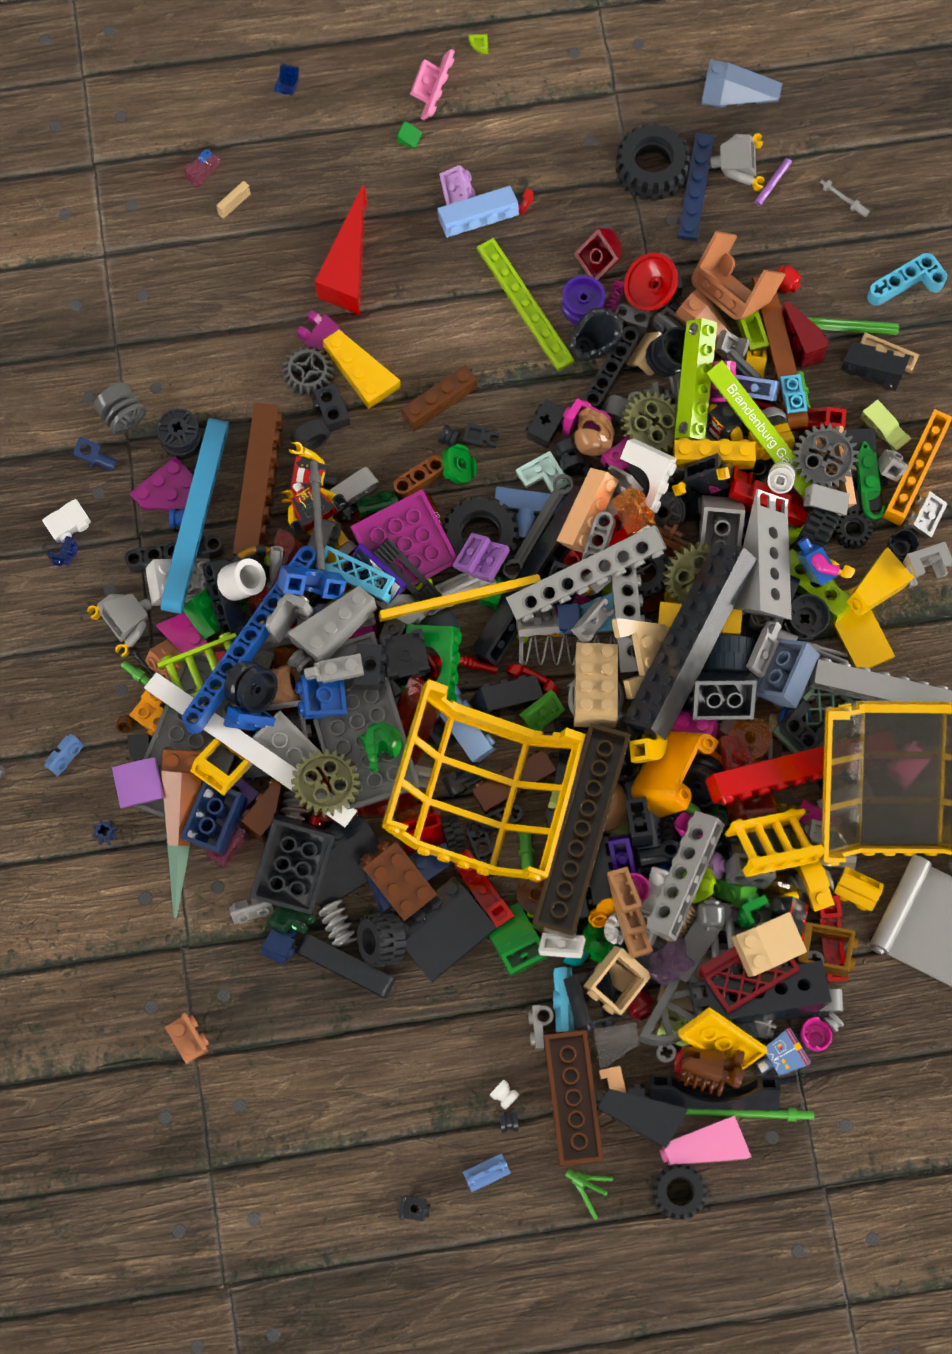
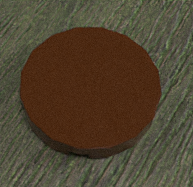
M522 879L518 885L516 892L517 903L519 902L524 912L536 913L545 879L540 882Z

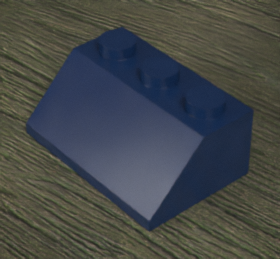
M203 782L180 838L207 851L225 856L248 798L242 793L231 789L225 795H222L209 784Z

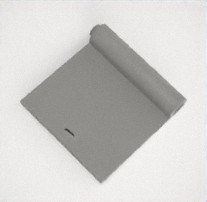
M913 855L870 941V945L874 952L880 955L885 953L952 987V876L932 867V864L925 858Z

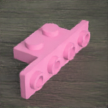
M452 49L443 56L440 67L427 60H423L410 94L426 103L420 118L422 120L429 116L431 117L436 110L435 102L442 94L441 86L446 82L448 78L447 70L454 61V58H452L454 50Z

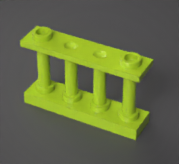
M227 632L220 635L218 640L174 657L172 655L165 656L160 659L161 662L157 663L160 671L167 669L171 682L184 691L174 665L186 661L197 688L195 693L190 694L194 698L204 685L194 657L205 653L213 672L218 665L213 650L225 646L226 651H228L237 636L235 633ZM215 686L213 690H217L221 686Z

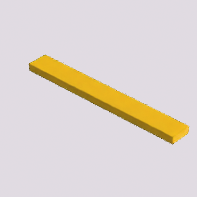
M536 574L388 608L380 611L379 619L380 622L516 591L527 588L541 581V579Z

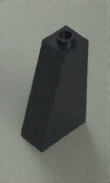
M609 1089L607 1093L602 1091L596 1102L600 1104L598 1107L599 1111L663 1149L668 1147L688 1111L683 1107Z

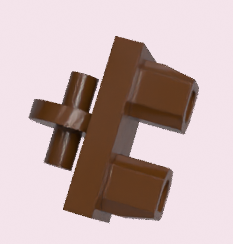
M675 523L673 528L666 524L664 528L656 525L665 545L670 547L667 552L669 557H675L674 550L680 553L681 545L685 548L687 547L689 541L683 539V533L677 530L679 524Z

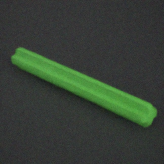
M807 317L821 330L897 335L899 332L898 323Z

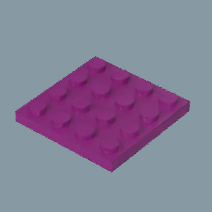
M423 489L350 526L358 544L365 545L372 553L386 538H389L426 579L452 566L457 558ZM398 558L392 562L413 586L420 583L417 577Z

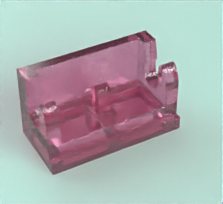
M237 825L225 856L207 851L205 856L224 869L247 838V832Z

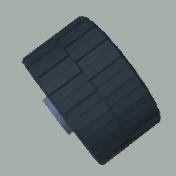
M719 635L701 672H751L746 668V665L756 645V641L747 636Z

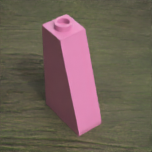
M735 1116L674 1139L666 1149L662 1148V1150H659L663 1162H668L669 1166L673 1164L745 1160L751 1157Z

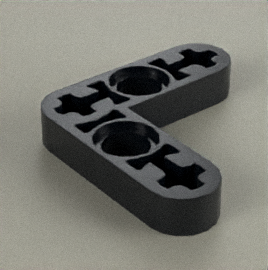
M513 804L512 809L519 813L516 819L510 816L508 824L519 823L523 816L522 808L517 804ZM505 807L482 816L487 818L496 816L501 822L503 816L500 813L504 812ZM470 820L466 825V833L477 860L481 861L480 858H486L493 853L494 848L488 835L499 831V829ZM473 824H475L476 827H481L479 829V835L480 837L484 835L485 838H479L478 840L473 842V839H477L475 832L469 831L472 829ZM486 843L489 846V850L483 854L478 852V844ZM489 874L487 877H494L496 875Z

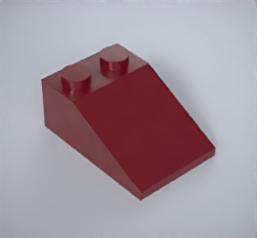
M785 301L781 311L789 343L800 369L821 363L829 346L827 336L823 335L821 329L788 301Z

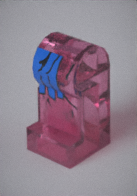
M209 149L204 150L199 158L184 167L186 178L199 187L219 166L220 158Z

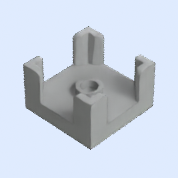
M946 542L907 554L902 564L914 577L908 584V587L912 588L918 585L916 578L925 574L924 567L929 565L932 566L936 578L939 579L947 576L948 571L946 567L952 566V556Z

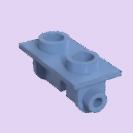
M72 734L65 736L57 746L61 751L58 753L54 750L45 760L44 766L58 777L80 752L84 744Z
M502 1153L463 1172L471 1192L511 1174Z

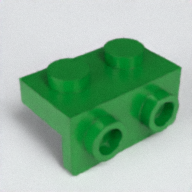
M758 894L748 898L747 902L740 907L736 918L741 928L745 927L748 930L754 926L755 922L751 915L763 910L769 903L765 895L761 897Z

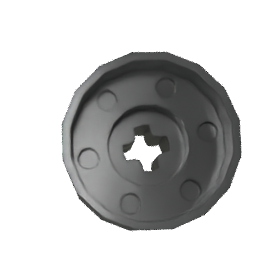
M125 382L116 383L105 389L93 404L95 411L102 419H105L106 425L115 435L124 434L132 430L143 420L147 413L145 406L135 397L134 392Z

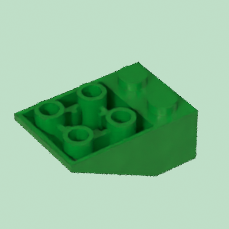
M206 587L188 600L183 608V612L203 639L219 631L208 588ZM253 598L239 600L242 611L256 602Z
M519 902L508 907L514 917L489 935L510 977L548 958V956L540 955L538 950L541 940L534 928H532V924Z

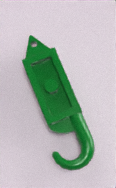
M864 441L859 449V453L855 455V458L859 459L856 462L858 488L861 495L863 513L869 519L877 520L885 513V506L881 507V511L878 514H874L870 510L869 501L876 499L881 491L877 454Z

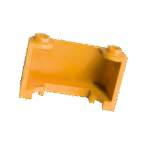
M670 731L668 746L664 756L659 760L643 763L631 788L632 797L634 799L646 797L648 810L659 818L686 810L692 798L690 789L682 783L697 751L704 755L711 754L716 749L719 741L709 734Z

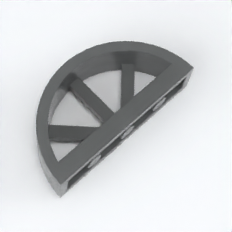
M693 973L686 982L687 985L689 982H698ZM676 975L672 976L641 1032L638 1041L652 1046H667L682 1040L678 1036V1032L673 1033L666 1008L688 1021L695 1018L693 1014L669 1002L690 996L689 989L674 993L681 980ZM693 987L694 998H703L701 987ZM702 1007L697 1008V1014L699 1015L701 1014ZM660 1017L666 1032L665 1036L651 1034Z

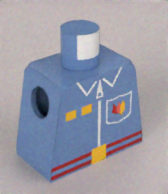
M789 1027L766 1046L767 1053L764 1055L765 1059L756 1063V1067L761 1075L772 1070L775 1076H781L806 1067L811 1062Z

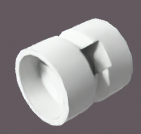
M781 461L775 463L768 475L769 488L780 494L788 492L795 481L796 472L794 467L788 462Z

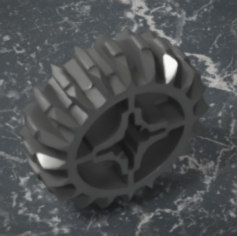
M308 345L306 350L299 346V352L292 350V356L287 355V362H283V381L287 383L288 389L292 388V393L295 394L299 391L300 397L306 393L307 397L310 398V393L329 386L330 381L334 380L333 374L335 369L332 368L334 364L330 360V356L328 354L325 355L323 349L318 352L316 346L312 350H310ZM315 361L323 366L324 371L315 367ZM293 372L301 376L302 382L294 378Z

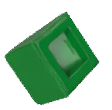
M404 121L397 136L398 143L416 149L422 132Z

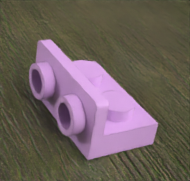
M460 165L439 174L446 205L476 196L471 187L470 181L472 178L469 171Z

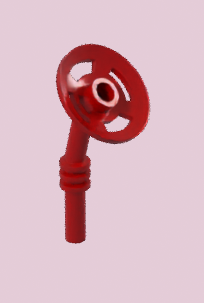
M427 652L428 663L433 670V673L428 677L431 681L435 682L440 676L438 667L441 666V658L439 655L431 656ZM467 655L464 657L460 656L459 664L462 667H470L472 670L476 668L496 674L498 671V666L477 661L476 658L472 659L470 656L468 658Z

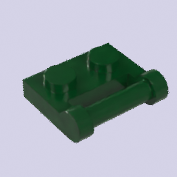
M385 490L380 492L379 495L361 497L360 500H356V505L360 517L364 518L368 514L378 512L398 502V498L394 491Z

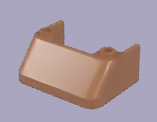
M715 231L692 274L691 281L696 289L731 318L743 320L771 302L785 274L764 270L753 291H750L731 275L735 267V260L728 253L737 236L735 234Z

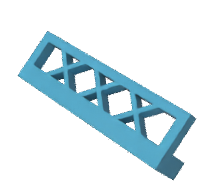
M326 545L324 549L325 560L331 552L335 554L337 561L331 564L325 563V571L340 573L346 580L347 585L354 588L359 586L372 597L387 604L390 603L392 596L388 592L395 581L393 576ZM349 561L352 562L353 570L344 572L342 564ZM366 569L369 570L370 578L361 580L358 572ZM382 577L388 579L383 589L377 588L375 580Z

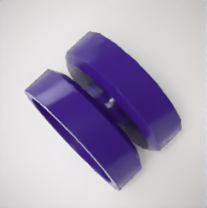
M587 275L577 276L570 279L565 285L562 292V312L565 318L572 324L576 325L593 308H604L605 290L602 284L594 277Z

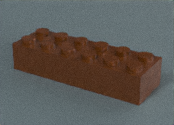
M587 1030L544 1035L559 1166L565 1167L603 1162Z

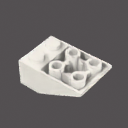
M210 558L196 559L193 569L194 573H192L185 602L207 587L202 568L205 562L210 561ZM153 559L145 568L151 606H161L172 559Z

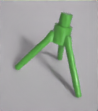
M569 1169L566 1177L571 1179V1183L576 1185L593 1219L596 1220L598 1217L584 1188L587 1186L606 1196V1191L589 1181H613L614 1178L587 1175L580 1172L576 1173Z

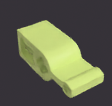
M876 400L862 412L860 417L870 429H875L876 436L881 440H885L893 451L897 452L911 440L909 435L899 427L895 417L879 400Z

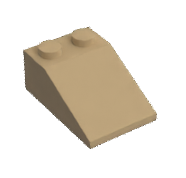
M790 912L731 937L748 977L758 975L807 952Z

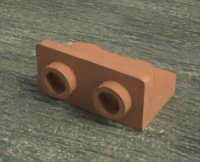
M183 1013L182 1017L167 1025L165 1029L183 1060L188 1064L209 1051L206 1047L209 1042L203 1033L199 1035L196 1027L199 1025L193 1015L188 1016V1014Z

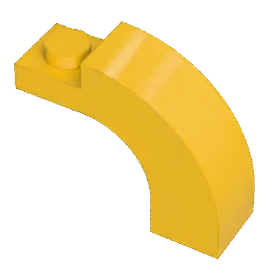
M642 734L641 739L629 741L631 762L643 763L661 759L666 752L669 735L666 740Z
M820 860L815 863L792 867V869L798 872L803 881L814 912L834 905L829 889L830 883Z

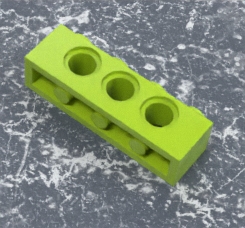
M792 549L789 552L790 575L800 579L796 591L800 595L812 594L823 599L829 607L830 620L836 624L851 608L846 602L850 597V593L846 590L842 591L833 579L822 586L813 587L811 585L813 582L809 580L797 557L798 552ZM802 570L804 574L800 575L797 574L795 571ZM827 595H831V596H833L835 599H834V600H829V599L826 598V596H827Z

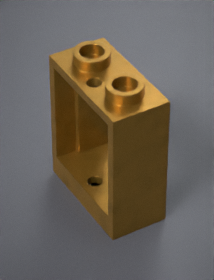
M806 922L803 943L807 952L799 955L798 964L816 962L807 960L811 936L848 942L845 965L839 966L823 963L826 974L848 977L849 970L854 971L855 958L851 957L852 951H857L859 940L855 938V931Z

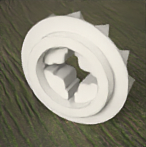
M615 912L608 918L604 927V934L606 939L612 944L621 945L625 940L622 931L615 928L620 926Z

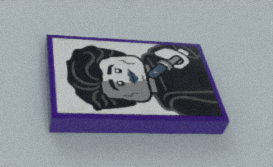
M358 545L352 555L353 558L395 578L388 592L392 596L391 603L398 594H401L406 583L365 545ZM349 561L343 570L344 572L353 570L352 562ZM366 569L358 572L361 580L370 578L369 570ZM382 577L375 580L377 588L383 589L388 579ZM374 598L376 605L381 610L386 609L389 605Z

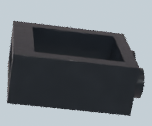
M608 970L596 988L615 1004L617 998ZM595 971L578 973L563 979L577 1029L585 1027L589 1031L598 1028L599 1024H602V1027H608L615 1024L614 1020L622 1018V1015L616 1013L611 1015L603 1009L602 1006L604 1004L600 1001L604 1017L590 1019L581 985L585 984Z

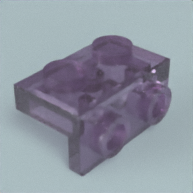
M679 936L676 942L670 941L666 946L648 958L649 976L662 986H666L695 966V961L687 956L686 943L682 937Z

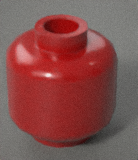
M781 265L776 270V272L785 274L778 288L783 294H787L790 291L794 293L801 286L799 283L801 275L792 266L786 265L784 267Z

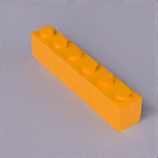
M934 409L908 463L909 468L902 475L882 518L899 526L902 525L952 420L951 416Z

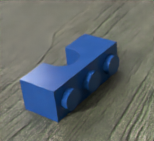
M281 565L277 585L283 593L303 595L304 591H311L321 595L322 598L338 600L343 597L346 580L337 572Z

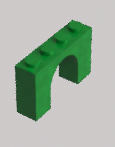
M406 624V634L412 633V630L422 628L425 647H431L439 654L442 670L435 682L448 686L446 699L449 702L454 700L457 703L455 687L459 679L457 665L460 662V654L458 652V646L461 643L460 628ZM402 686L403 693L401 694L400 706L417 708L423 687ZM426 701V709H436L432 704Z

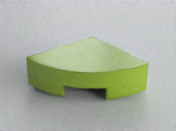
M487 34L469 35L471 47L481 54H488Z

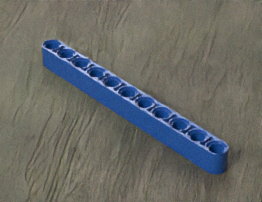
M310 546L300 548L288 566L316 569L317 560L314 548ZM277 582L184 711L182 720L189 733H200L225 699L224 684L228 673L224 672L232 669L239 662L252 661L270 635L266 628V623H259L266 621L268 616L273 614L276 608L270 607L277 605L279 599L285 595L278 587ZM250 637H256L254 640H248ZM244 653L243 656L236 657L237 654ZM215 686H221L219 689L213 690ZM209 702L207 706H201L203 703ZM192 719H198L195 723H189Z

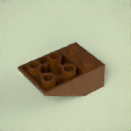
M274 778L270 780L269 788L265 793L262 791L255 799L256 804L252 809L248 808L243 813V820L241 821L245 829L264 844L273 814L281 815L280 809L283 806L281 803L284 800L283 793L286 791L285 786Z

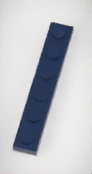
M695 134L678 239L697 242L714 135Z

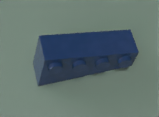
M447 843L436 846L449 851ZM417 853L409 856V859L427 882L454 863L452 861L448 863L439 861L437 856L431 854L425 856ZM366 875L380 913L386 912L392 907L370 877Z

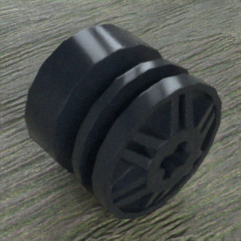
M672 327L649 343L646 348V359L651 370L657 375L672 377L681 371L686 329Z
M172 409L164 413L158 420V437L167 455L172 458L176 456L178 459L183 460L197 454L203 439L197 419L192 413L185 409Z
M801 595L791 602L792 620L784 619L781 629L797 635V641L809 642L822 633L829 625L831 616L829 607L823 599L816 595ZM801 618L805 620L803 624L800 622Z

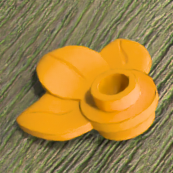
M606 898L601 900L597 904L596 909L589 913L588 920L594 927H605L608 918L616 912L613 899Z

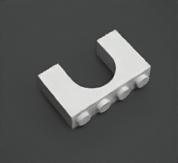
M636 439L627 440L620 459L641 468L646 473L650 483L647 497L640 504H636L647 508L649 511L648 521L635 531L639 533L653 525L654 520H652V517L661 506L660 498L668 489L669 483L667 481L669 476H672L675 472L677 458ZM612 495L605 512L615 516L629 503Z

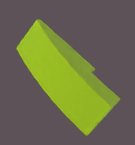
M758 311L743 320L735 319L742 337L750 340L748 346L750 351L769 347Z

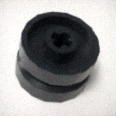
M251 661L237 663L228 673L224 684V694L227 700L251 713H260L266 710L272 704L278 690L276 675L272 671L260 667Z
M696 754L682 782L691 791L692 798L690 803L695 804L699 808L708 807L713 804L705 780L715 773L726 771L721 762L711 755Z

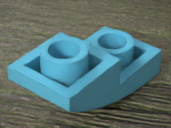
M801 375L781 376L780 384L787 414L807 412Z

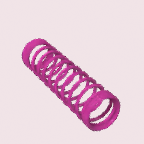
M613 282L611 293L614 296L608 297L607 302L611 304L605 305V308L608 306L609 308L607 309L611 308L614 313L616 308L610 306L616 307L619 305L616 301H620L618 297H622L620 293H623L624 290L623 282Z

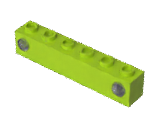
M703 318L686 322L674 436L676 440L688 438L698 441L705 438L711 380L705 373L713 367L717 322Z

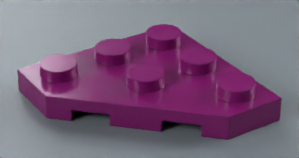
M175 456L129 494L143 510L159 509L170 511V509H175L179 511L186 507L193 475Z

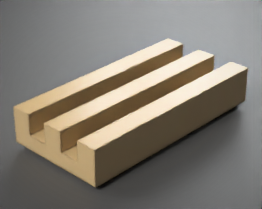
M245 181L241 182L217 204L218 214L223 219L251 194L248 188L249 185Z

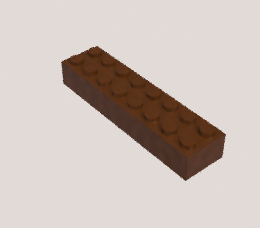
M254 403L233 548L234 557L248 547L264 546V543H268L269 532L267 531V524L270 525L271 523L269 507L273 506L274 503L272 487H276L277 476L275 475V468L278 469L279 466L277 450H281L282 439L280 438V432L284 430L283 415L279 411L278 405ZM252 554L264 562L266 554Z

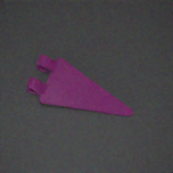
M313 310L307 315V321L316 325L313 331L310 333L301 325L296 331L297 337L305 341V346L308 345L311 349L316 346L318 351L324 350L323 340L338 330L343 332L328 315L324 314L321 317Z

